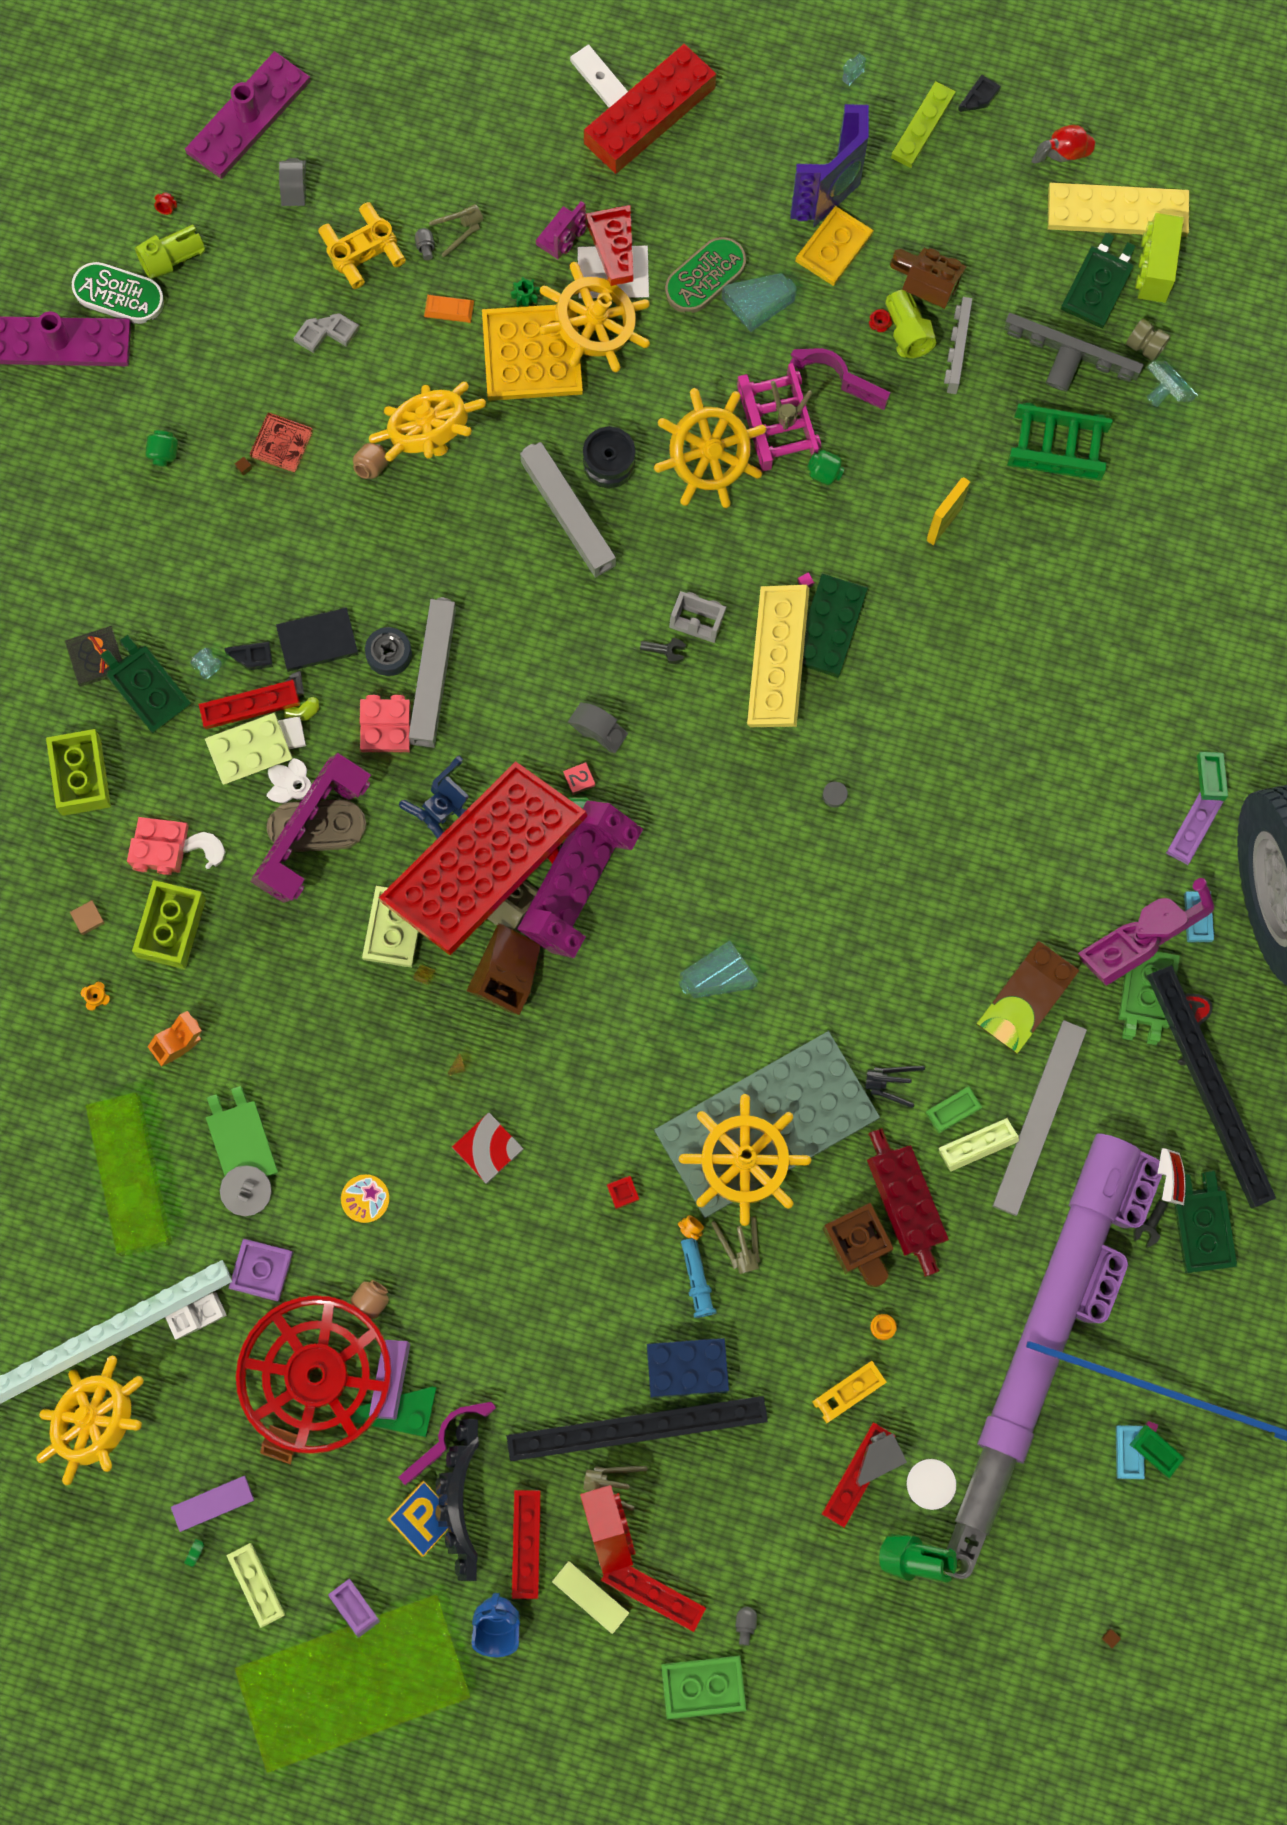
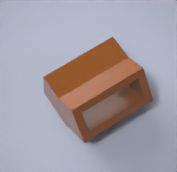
M273 1425L269 1426L268 1430L273 1434L295 1444L297 1434ZM266 1438L262 1443L260 1451L263 1455L290 1465L296 1452L273 1444Z

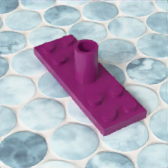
M274 51L246 82L237 83L232 87V98L185 148L186 154L222 180L311 82L310 76Z
M52 311L45 312L40 317H0V364L129 367L130 319L60 318L57 313Z

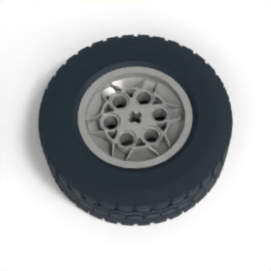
M1287 785L1258 790L1246 797L1239 816L1237 847L1241 886L1254 936L1273 974H1276V977L1283 984L1287 985Z

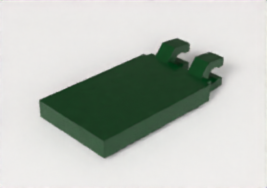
M1107 232L1098 248L1091 246L1060 308L1102 329L1134 267L1133 264L1129 263V260L1136 247L1127 242L1120 258L1107 253L1114 239V236Z
M127 634L120 640V643L130 655L119 663L108 649L100 654V656L110 668L106 675L150 732L154 734L192 704L146 646L138 648Z
M1215 1171L1201 1173L1204 1188L1201 1190H1193L1190 1174H1186L1184 1205L1174 1204L1185 1273L1237 1267L1226 1191H1221V1187H1218Z

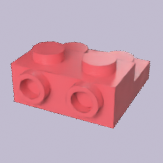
M368 695L366 699H360L361 752H410V700H405V696L392 695L390 700H381V697L378 695Z
M138 817L135 838H131L127 863L133 867V870L139 872H147L148 869L157 870V873L163 875H171L172 872L180 873L184 843L187 838L189 825L183 822Z

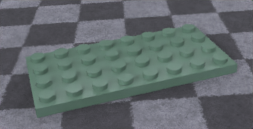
M828 1031L654 1129V1132L696 1203L697 1199L710 1187L704 1176L702 1164H682L678 1158L681 1154H702L704 1143L710 1131L698 1120L697 1113L700 1111H704L718 1125L728 1118L740 1116V1097L743 1094H748L750 1096V1116L764 1119L774 1125L786 1112L793 1114V1120L780 1133L786 1142L789 1155H807L810 1158L877 1121L880 1116ZM740 1128L728 1131L726 1134L740 1147ZM750 1128V1146L764 1133ZM718 1140L712 1154L732 1153ZM772 1141L758 1155H777ZM713 1164L718 1178L732 1166L730 1164ZM778 1165L758 1166L772 1179ZM788 1165L787 1171L793 1169L798 1165ZM740 1172L726 1186L740 1191ZM750 1172V1191H754L763 1185ZM717 1194L706 1206L698 1208L703 1217L707 1218L733 1202Z

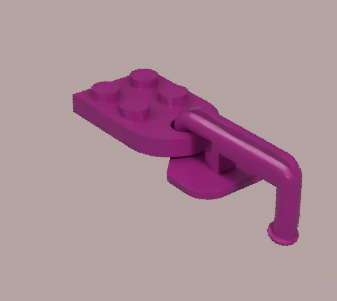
M1198 878L1193 883V889L1198 891L1201 902L1184 912L1171 899H1158L1142 909L1138 922L1121 926L1079 952L1080 960L1106 986L1146 962L1156 954L1159 945L1213 912L1214 902L1207 886V881L1204 878Z

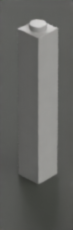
M539 442L536 445H528L520 453L521 463L594 577L596 578L615 567L616 557L543 444Z
M441 597L437 598V600H430L409 731L410 745L435 748L456 615L455 602H451L448 598Z

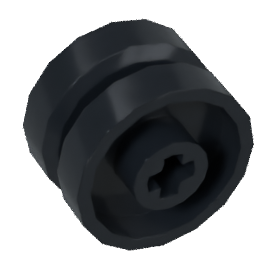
M611 426L598 428L590 433L583 447V466L589 480L599 487L608 489L620 487L628 482L635 468L636 451L634 441L622 429Z

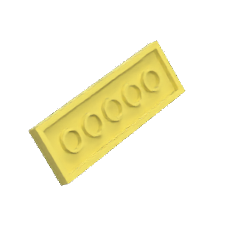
M1066 183L1049 184L1048 229L1143 235V233H1146L1148 221L1152 222L1155 213L1184 217L1181 237H1187L1189 233V190Z
M807 585L761 586L747 721L749 727H797L810 589Z

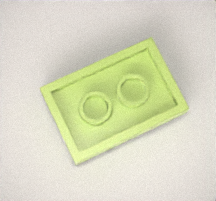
M275 712L205 738L223 785L293 759Z
M376 886L362 959L412 968L419 931L380 902L378 897L387 887Z

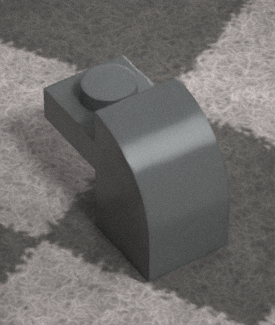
M289 158L286 161L279 162L281 206H305L306 160Z
M580 702L568 720V723L585 737L594 738L611 753H616L628 735L616 723V718L603 709L589 703Z

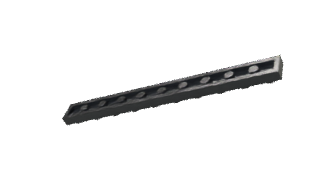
M1172 965L1147 975L1250 1208L1258 1207L1276 1199Z
M764 1396L517 1433L506 1435L509 1459L512 1462L766 1423L768 1419Z

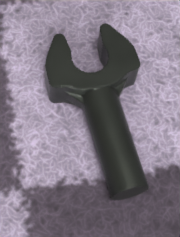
M672 638L671 642L666 645L641 641L640 650L664 654L669 664L683 662L684 657L682 655L672 653L674 649H686V644L681 640Z
M1159 1200L1148 1222L1134 1228V1241L1141 1237L1142 1232H1147L1150 1238L1146 1243V1248L1158 1242L1160 1235L1157 1233L1156 1227L1168 1206L1166 1203Z

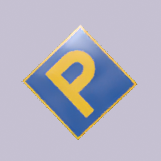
M422 1481L388 1517V1521L421 1557H424L448 1530V1527H438L435 1510L437 1505H439V1497L425 1481Z

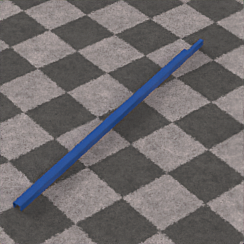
M1027 1341L1026 1348L1243 1422L1244 1424L1268 1432H1274L1275 1438L1287 1441V1430Z

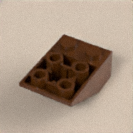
M498 923L466 991L507 1012L520 1015L530 994L540 945Z

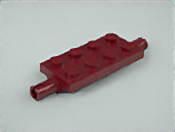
M883 1128L872 1131L868 1135L877 1155L869 1158L867 1163L903 1254L906 1256L913 1253L914 1256L918 1257L924 1277L940 1272L931 1250L933 1246L942 1244L949 1239L913 1148L910 1145L897 1150L891 1149Z

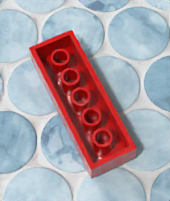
M683 44L584 129V144L617 174L715 89L716 73L688 46Z

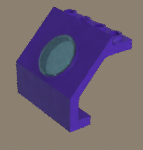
M844 105L837 156L830 163L796 164L790 219L798 221L814 220V228L835 206H838L860 185L869 137V105Z

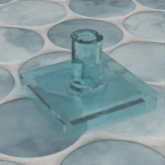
M1153 361L1147 367L1161 382L1147 396V399L1152 401L1151 403L1155 407H1158L1170 393L1178 402H1192L1198 396L1167 361Z

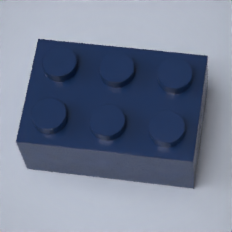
M725 1338L647 1344L650 1398L728 1393Z

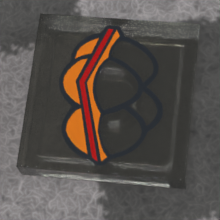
M112 626L65 640L79 687L108 678L106 675L110 668L100 656L107 649L118 663L123 660Z

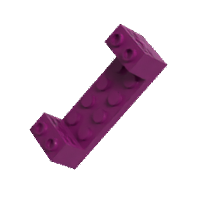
M339 753L328 758L250 882L282 903L292 901L294 898L297 899L304 889V886L301 884L305 879L281 864L282 861L285 862L292 852V849L289 848L290 845L301 838L306 830L303 827L304 823L308 822L309 819H313L319 809L316 804L318 801L320 802L322 799H325L331 789L347 800L354 797L358 798L360 794L363 795L368 789L370 782L367 780L371 774Z
M586 801L582 808L587 813L586 819L566 838L518 927L520 932L552 954L575 958L586 936L574 929L573 925L614 848L632 850L643 831L642 827L610 803Z

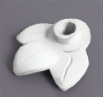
M293 758L288 767L275 765L268 769L269 778L274 786L267 793V797L274 802L286 803L292 798L303 799L311 786L310 780L306 777L307 768L298 759ZM302 783L300 789H295L297 784Z

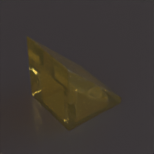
M420 964L413 978L415 981L429 986L435 969Z
M461 1053L458 1054L448 1071V1076L465 1071Z

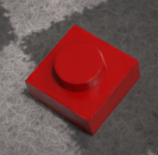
M631 1176L607 1184L615 1209L640 1200Z

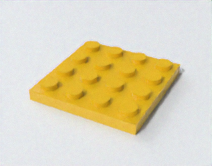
M556 305L482 309L488 401L583 395L580 361L576 367H572L569 364L574 349L565 342L559 331L542 335L539 332L542 325L555 322ZM567 308L568 319L577 317L576 312ZM578 326L573 327L575 331L578 333Z

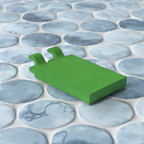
M1157 951L1149 960L1125 974L1118 1019L1125 1020L1122 1039L1132 1041L1136 1034L1137 1023L1150 1025L1147 1044L1157 1045L1160 1042L1162 1028L1168 1029L1169 1024L1147 975L1172 965L1177 976L1179 955Z
M241 1086L231 1089L237 1107L223 1111L217 1094L207 1097L213 1115L206 1117L224 1176L235 1167L244 1165L257 1167L267 1177L278 1174L256 1102L247 1103Z

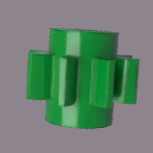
M522 277L518 283L513 282L514 291H511V299H517V307L520 305L529 307L533 302L538 303L536 295L540 294V287H534V279L530 281Z

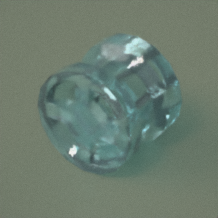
M204 648L192 658L190 664L194 668H198L200 675L203 679H206L219 670L222 662L212 656V651L209 648Z

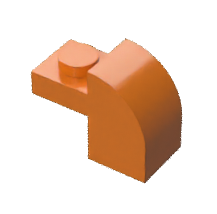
M186 1011L178 1016L172 1027L156 1034L148 1048L162 1067L191 1050L201 1040L199 1034L202 1030L199 1028L198 1022Z

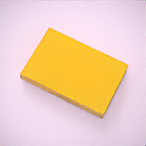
M835 206L797 255L795 262L834 286L871 238L874 230Z
M964 477L960 479L934 514L927 536V541L932 545L937 542L962 509L970 485V481Z

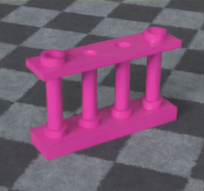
M793 363L788 364L787 376L754 384L749 382L747 374L738 376L737 388L741 395L740 399L749 429L762 425L760 417H763V414L777 411L775 402L760 405V403L756 404L754 399L756 393L772 389L771 381L776 382L777 388L791 386L794 397L780 400L782 405L792 404L797 407L803 399L800 388L802 379L800 372L795 371ZM806 405L799 415L800 418L796 420L793 426L785 430L780 423L766 426L765 424L766 433L752 438L762 472L771 470L772 461L775 460V457L810 449L812 456L814 452L818 453V450L821 449L819 435L814 434ZM803 428L807 439L775 448L768 446L767 442L770 435Z

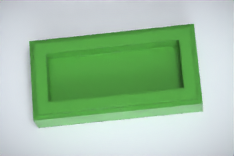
M968 1086L925 1113L938 1134L979 1111L982 1109V1106Z

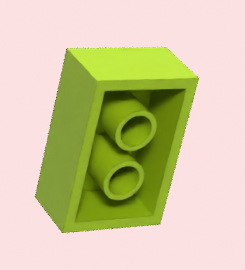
M1155 213L1152 222L1148 221L1146 233H1143L1141 247H1144L1143 254H1140L1138 268H1141L1140 275H1137L1135 289H1139L1138 299L1166 303L1175 282L1184 217Z
M92 729L47 737L46 742L55 804L59 813L65 816L110 808L111 803L101 737L97 731Z
M153 880L132 949L135 956L140 959L186 969L206 901L203 893Z

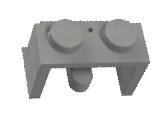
M680 591L670 617L669 628L715 643L725 616L726 607L717 601H708L699 598L694 593ZM682 609L716 620L713 628L700 624V621L696 618L688 620L680 617Z

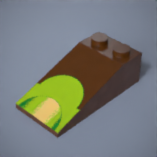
M1038 941L976 1025L1011 1051L1018 1054L1080 970Z

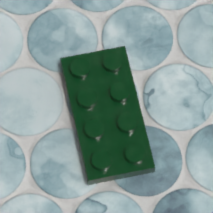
M821 574L806 621L802 667L839 678L867 593V587Z

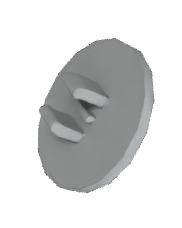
M248 1165L235 1167L222 1180L220 1187L221 1200L225 1207L236 1215H255L263 1210L269 1202L271 1195L270 1181L265 1173L257 1167Z

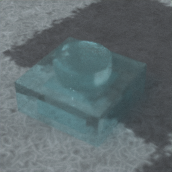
M859 53L854 59L850 58L843 66L842 81L848 86L864 72L866 58Z

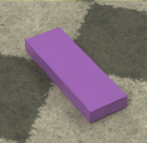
M1199 792L1166 853L1188 865L1223 801L1201 800V792Z
M385 1340L391 1358L392 1376L389 1394L378 1418L396 1420L410 1343L408 1341ZM381 1353L376 1380L384 1381V1361ZM380 1391L373 1392L369 1416L373 1413L380 1399Z
M243 1476L174 1505L171 1509L179 1531L182 1532L255 1500L246 1476Z

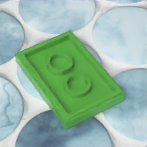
M740 1656L661 1664L667 1719L746 1711Z

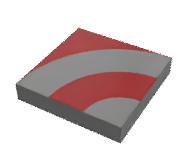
M490 1113L486 1114L452 1146V1149L486 1185L524 1150Z

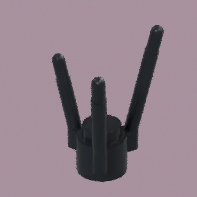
M925 1066L874 1067V1070L868 1069L865 1089H871V1095H879L914 1108V1103L882 1091L881 1088L886 1089L887 1082H912L910 1078L890 1077L886 1073L923 1071Z

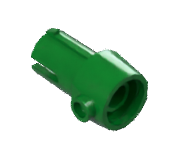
M891 1534L886 1537L880 1548L879 1563L884 1572L907 1581L913 1580L915 1576L948 1583L952 1578L951 1576L944 1575L943 1571L955 1574L957 1554L951 1548L946 1550L923 1545L917 1536Z

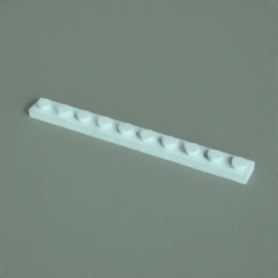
M221 1260L174 1286L162 1290L155 1296L139 1302L134 1307L116 1314L113 1318L93 1326L90 1330L75 1338H71L54 1349L44 1352L35 1359L21 1364L14 1370L0 1375V1404L231 1283L232 1280L225 1263Z

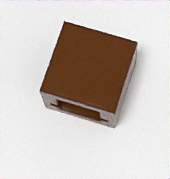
M245 457L234 463L243 476L252 470L251 464Z
M1109 1629L1101 1638L1110 1648H1113L1121 1640L1112 1629Z

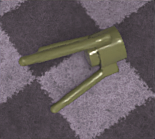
M476 204L460 212L429 222V225L432 226L460 218L464 227H470L442 253L443 257L453 251L469 235L480 229L478 224L483 222V216Z
M771 381L776 410L779 412L778 421L783 426V429L786 430L796 423L797 415L802 413V409L812 395V391L807 392L798 407L792 404L782 405L776 382Z
M751 1218L752 1251L747 1249L742 1227H737L742 1252L736 1253L737 1259L717 1223L712 1221L711 1224L731 1260L733 1269L738 1268L739 1274L759 1269L758 1262L761 1261L758 1254L756 1218Z
M595 1466L594 1470L587 1469L583 1490L592 1491L609 1485L613 1488L628 1490L630 1488L628 1484L608 1481L607 1475L603 1474L647 1471L648 1467L601 1468ZM621 1501L623 1508L630 1511L635 1509L634 1506Z

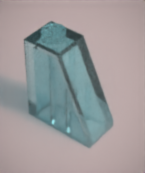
M782 273L728 284L722 289V299L750 332L793 303L796 296L795 284L791 279H786Z
M730 940L681 972V981L679 982L686 995L690 993L693 998L755 988L758 984L757 978Z

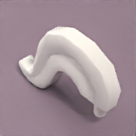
M201 832L185 840L184 853L198 848L204 850L205 858L209 861L205 866L206 869H210L212 865L216 867L223 862L226 853L222 842L213 834Z

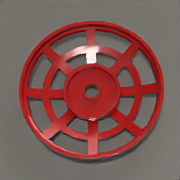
M329 1296L299 1297L284 1302L270 1310L249 1332L237 1361V1394L248 1421L268 1441L283 1449L297 1453L317 1454L330 1452L358 1439L379 1417L391 1386V1358L386 1341L379 1328L370 1317L357 1307L344 1300ZM324 1305L322 1321L304 1322L291 1328L282 1316L288 1311L303 1306ZM334 1307L355 1315L369 1330L357 1339L347 1329L332 1323ZM274 1322L282 1335L271 1346L265 1361L249 1358L258 1337L268 1325ZM320 1329L318 1344L303 1346L296 1336L307 1330ZM331 1331L342 1335L351 1345L340 1353L329 1347ZM374 1339L377 1340L383 1356L384 1381L370 1379L369 1361L364 1347ZM288 1342L294 1353L289 1358L287 1364L273 1363L280 1348L284 1343ZM355 1354H358L360 1358L362 1378L348 1376L345 1362ZM315 1368L321 1369L323 1373L322 1379L317 1383L311 1382L309 1378L310 1372ZM247 1369L262 1371V1387L268 1402L255 1411L250 1404L247 1393ZM271 1373L283 1375L287 1391L276 1398L271 1388ZM345 1386L359 1388L355 1400L345 1410L338 1397L344 1391ZM367 1390L380 1391L381 1396L373 1413L357 1429L350 1416L361 1405ZM292 1399L305 1405L302 1420L293 1418L281 1407ZM330 1405L337 1416L325 1422L312 1423L316 1407ZM274 1412L284 1422L299 1428L295 1444L273 1434L260 1420ZM342 1424L348 1434L344 1439L328 1445L306 1446L310 1430H326Z

